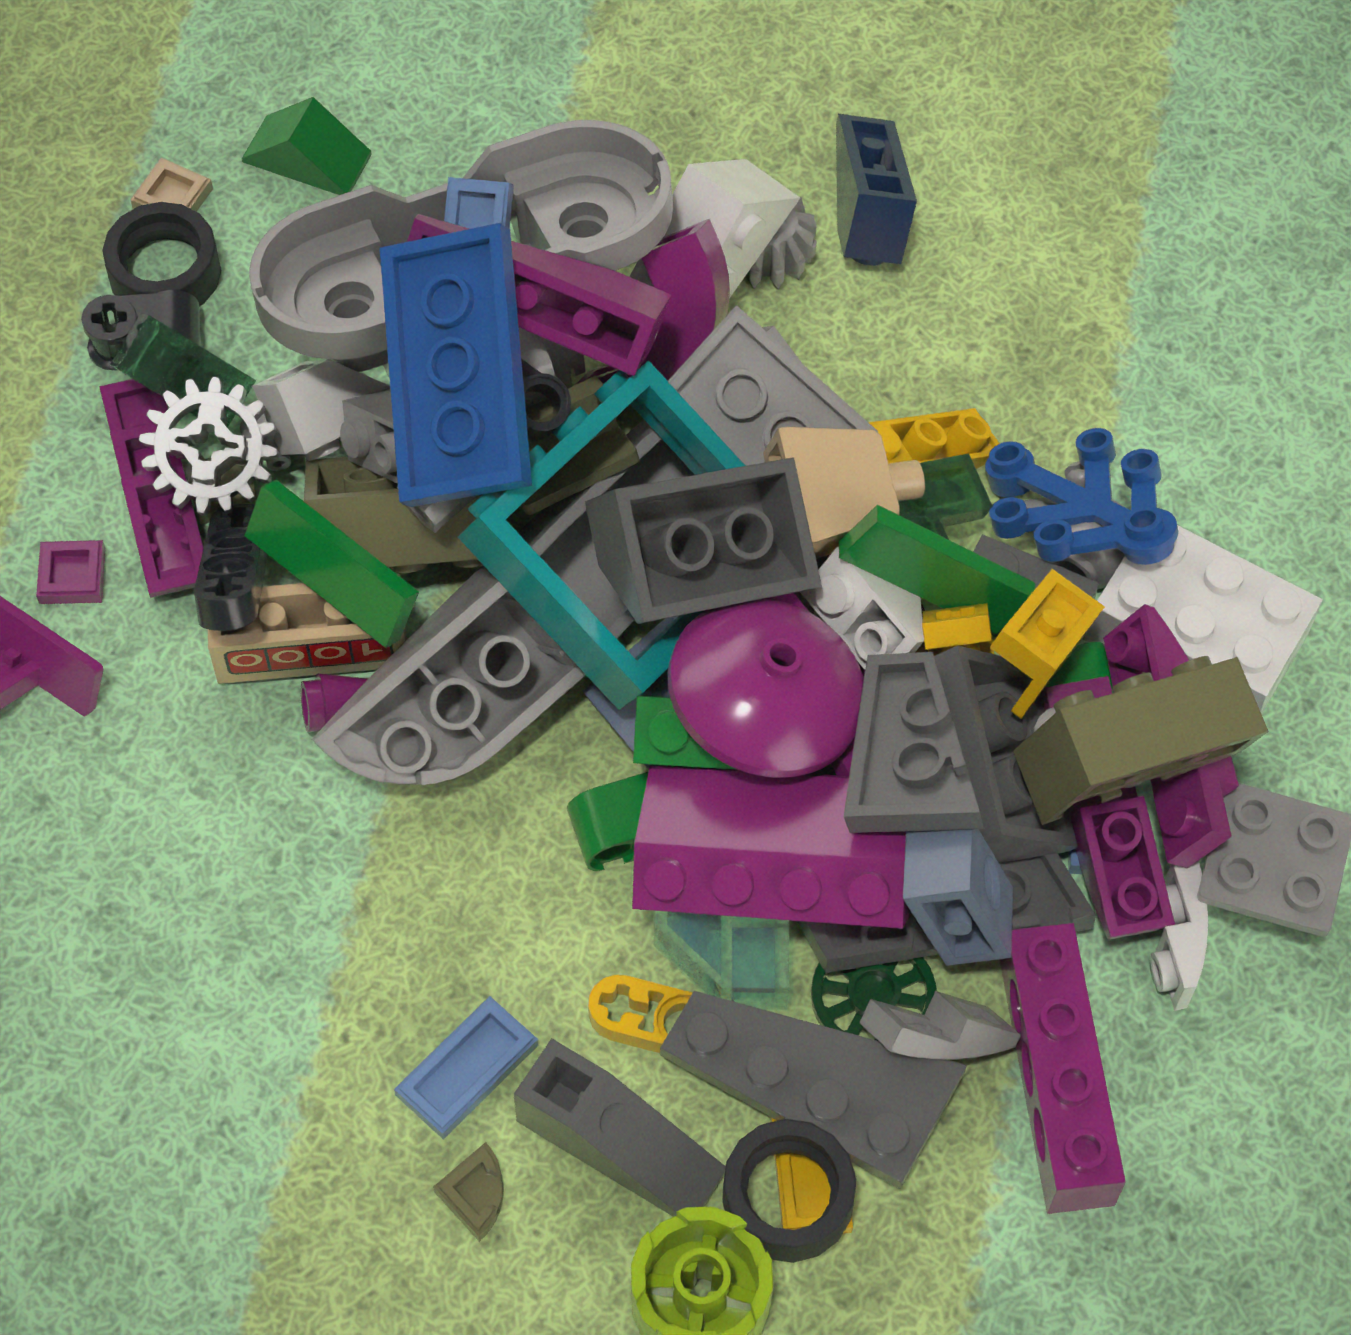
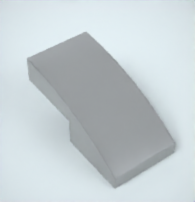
M935 991L925 1015L870 999L860 1021V1024L890 1052L926 1059H964L990 1055L1016 1047L1021 1036L989 1007Z

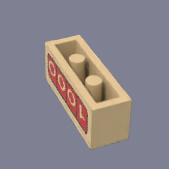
M304 583L263 586L258 615L255 621L247 626L233 630L213 631L207 629L208 649L218 684L310 676L317 673L332 674L377 670L407 640L405 626L400 641L385 648Z

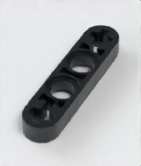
M235 504L233 513L226 514L223 508H220L213 512L210 517L194 587L198 623L204 629L213 631L238 629L255 621L258 615L268 554L244 536L255 504Z

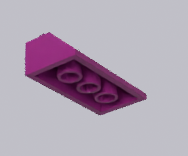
M651 764L634 842L632 909L903 928L912 913L903 900L906 831L849 833L843 817L849 776L805 774L795 777L775 778L750 774L738 769Z

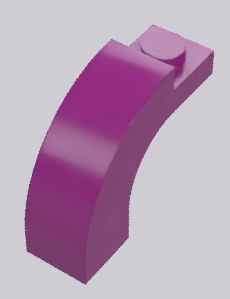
M710 219L663 237L655 248L642 257L653 286L672 296L651 351L640 368L649 360L667 381L728 313L730 297L729 273L724 252ZM606 364L588 371L575 385L595 375L604 384L619 369Z

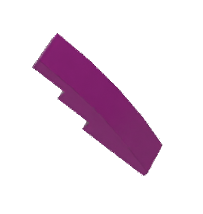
M155 373L99 386L149 596L153 598L194 588L203 545L192 501L190 499L188 504L182 509L177 508L172 503L176 489L173 487L166 492L159 493L154 488L153 483L162 474L161 470L146 471L141 462L146 457L155 454L154 449L144 446L139 441L140 434L155 433L157 426L148 418V411L155 410L164 414L168 410L163 396L164 390L160 374ZM169 456L176 474L186 481L181 459Z

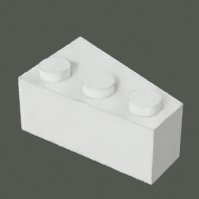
M747 159L688 164L672 194V219L663 237L710 219L725 255L731 297L795 207L800 197ZM641 258L637 261L629 277L654 287Z

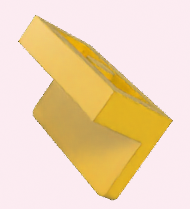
M1051 569L990 646L993 651L1033 679L1011 709V712L1020 719H1022L1063 666L1105 608L1104 605L1054 569Z

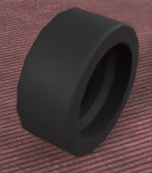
M156 202L134 208L120 216L109 229L102 249L107 275L114 295L152 294L166 290H180L196 297L200 307L205 304L217 289L221 266L213 230L200 213L182 204ZM162 239L180 240L196 249L198 257L187 271L175 278L162 281L143 280L128 272V259L137 249L149 242Z
M782 1119L759 1125L738 1141L726 1161L722 1203L725 1211L740 1216L747 1223V1227L744 1229L760 1239L765 1252L768 1251L772 1260L794 1263L818 1257L839 1241L852 1217L857 1179L850 1155L833 1134L811 1122ZM784 1152L804 1155L817 1162L826 1173L831 1189L829 1204L822 1216L811 1225L795 1230L775 1228L762 1221L752 1209L747 1193L749 1177L757 1164L768 1156Z

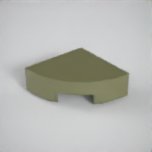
M486 1142L433 1186L435 1194L479 1242L488 1234L500 1213L498 1208L501 1198L503 1200L502 1175H500L499 1163L494 1152Z

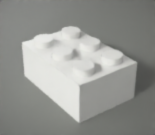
M1178 526V537L1174 542V549L1164 560L1154 564L1142 565L1133 563L1126 557L1123 558L1097 600L1105 608L1087 631L1084 640L1104 644L1103 637L1141 606L1146 604L1155 607L1189 660L1201 656H1209L1211 663L1215 664L1238 657L1262 714L1308 636L1323 599Z

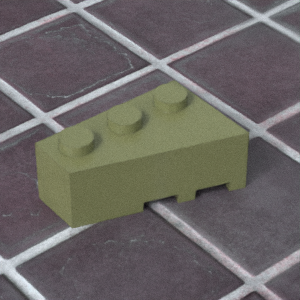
M1201 656L1176 666L1171 670L1172 676L1154 681L1151 673H1143L1113 687L1114 693L1095 698L1092 690H1085L1056 702L1053 705L1056 713L1013 750L1042 825L1062 818V813L1075 802L1099 795L1101 803L1122 796L1120 788L1160 777L1161 781L1240 753L1269 732L1238 657L1212 664L1209 656Z

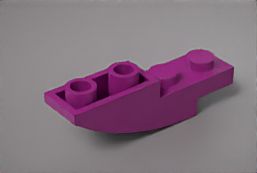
M1146 604L1103 637L1113 687L1128 678L1143 673H1151L1154 681L1172 676L1171 670L1189 661L1176 637L1155 607ZM1231 756L1161 781L1160 777L1150 779L1167 863L1189 868L1232 837L1223 799L1239 787Z
M1109 676L1045 687L1041 693L1045 711L1053 708V705L1059 700L1081 691L1092 690L1095 698L1112 694ZM1135 786L1120 788L1122 796L1101 803L1099 795L1075 802L1069 807L1078 846L1075 850L1080 868L1108 940L1162 930L1166 926L1175 925L1144 796H1137Z

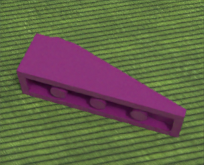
M418 214L414 218L407 242L467 230L469 228ZM511 241L519 328L635 376L651 351L672 295L617 271Z

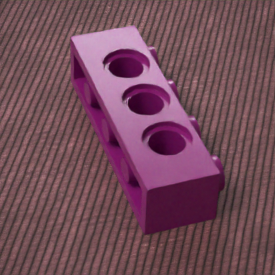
M1074 923L1012 930V957L999 959L1011 1025L1021 1035L1016 1044V1051L1047 1214L1115 1206L1126 1180Z

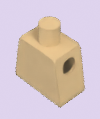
M782 427L777 429L763 452L765 462L794 457L816 559L832 554L839 547V541L877 504L899 515L898 501L922 498L925 490L924 473L920 463L917 460L888 464L882 437L874 430Z

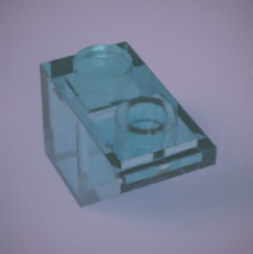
M654 911V947L702 993L763 1010H787L789 994V920Z

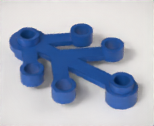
M1088 429L1082 432L1076 439L1075 443L1079 461L1085 469V488L1036 465L1032 453L1025 449L1021 443L1013 441L998 444L990 451L989 458L985 464L990 489L998 496L1007 497L995 502L989 510L993 531L998 537L1012 539L1023 535L1025 532L1034 531V539L1039 557L1050 562L1061 561L1074 554L1118 548L1129 561L1147 565L1160 562L1172 553L1174 542L1178 537V526L1176 518L1172 513L1157 508L1156 484L1161 480L1162 474L1158 455L1154 451L1149 449L1133 450L1127 453L1121 460L1124 482L1127 487L1132 489L1131 510L1112 501L1110 463L1115 459L1116 451L1113 436L1106 429ZM1031 490L1057 504L1027 508L1023 500L1015 497L1026 494ZM1096 522L1104 527L1072 532L1071 525Z

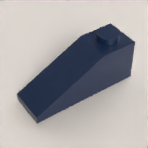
M838 113L836 122L837 231L843 256L869 266L880 265L883 262L902 264L917 199L895 122Z

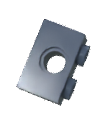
M980 830L906 831L903 900L946 966L1011 958L1013 886Z

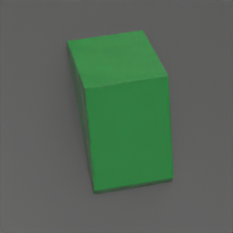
M311 97L266 115L244 153L242 162L337 195H342L352 191L372 152L320 102Z

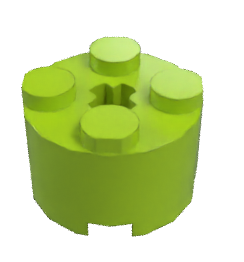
M685 1207L676 1211V1216L660 1222L650 1234L649 1231L644 1234L631 1262L632 1316L640 1335H761L771 1306L773 1292L772 1259L768 1251L765 1252L760 1239L744 1229L747 1227V1223L740 1216L716 1207ZM697 1279L711 1281V1291L708 1292L707 1296L700 1297L691 1294Z

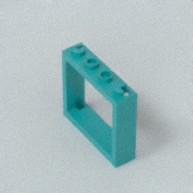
M649 360L638 369L635 376L629 377L626 372L619 370L594 393L601 404L591 414L588 415L581 406L570 414L557 429L553 430L552 433L560 442L548 453L539 445L529 452L532 486L507 490L505 493L499 491L483 494L473 503L468 510L476 520L458 536L460 541L618 710L641 695L669 667V661L679 636L685 627L703 611L676 616L634 658L506 521V518L628 405H631L695 475L746 466Z

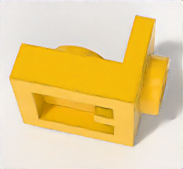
M988 603L923 611L922 628L925 650L928 649V652H933L934 656L957 645L994 654V651L990 648L993 639Z

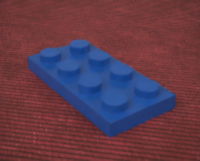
M501 223L380 247L399 502L409 507L532 486L510 229Z

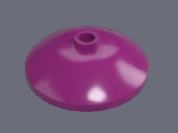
M766 598L705 610L696 616L679 636L668 668V688L673 708L690 736L704 750L723 763L759 776L775 778L801 776L822 769L835 761L844 753L856 736L864 682L862 671L853 652L840 635L810 612L778 600ZM772 659L779 660L786 666H780L776 664Z

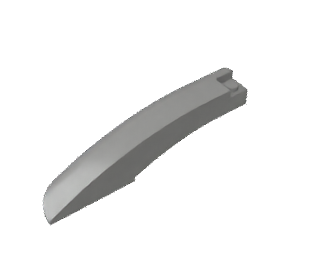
M774 326L762 327L799 360ZM642 420L626 434L627 438L637 449L640 458L638 463L541 510L518 532L616 638L635 619L598 566L585 501L614 489L695 475L645 420ZM483 565L378 668L311 740L334 761L366 778L394 784L428 785L439 783L463 775L486 762L586 674Z

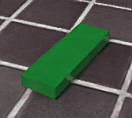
M275 480L262 486L244 536L382 646L387 648L400 641L419 591L279 481Z
M878 504L839 541L840 559L943 609L988 603L991 632L995 634L1005 627L1036 589L1035 582Z

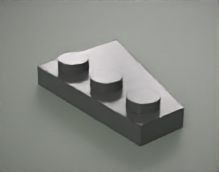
M933 652L867 655L843 816L849 833L985 829Z

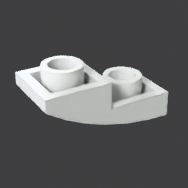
M1199 861L1189 868L1174 864L1170 865L1165 878V884L1175 925L1164 928L1156 952L1150 955V966L1155 986L1159 992L1169 991L1174 1011L1188 1007L1198 985L1207 948V904L1197 899L1202 877Z

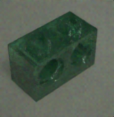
M145 313L140 314L110 363V366L163 398V393L167 390L175 394L179 400L187 396L186 380L190 379L195 382L200 392H207L212 377L219 378L222 382L223 394L229 395L232 389L240 384L247 391L246 397L256 382L252 377ZM199 409L191 411L190 414L197 418ZM229 410L226 412L228 417L227 428L236 415Z

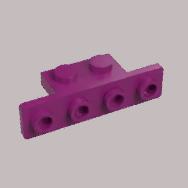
M0 596V710L31 689L39 686L80 715L87 716L91 713L97 704L104 671L102 664Z

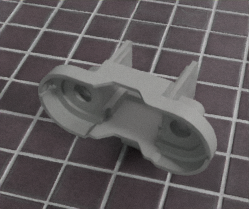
M598 120L566 121L489 145L463 177L464 179L508 182L514 185L511 224L518 243L614 271L638 261L655 248L667 232L673 214L671 175L663 153L651 140L641 133L612 122ZM448 183L407 197H402L369 185L299 209L274 225L257 245L249 268V278L256 310L266 331L277 342L297 353L315 358L334 360L357 372L383 365L389 377L380 247L407 242L414 218L418 214L444 221ZM657 185L659 186V188L654 192V194H647L649 192H652ZM519 328L521 358L539 372L551 374L559 378L567 388L573 387L571 373L573 376H577L586 372L583 354ZM539 392L524 394L525 408L527 409L548 398Z

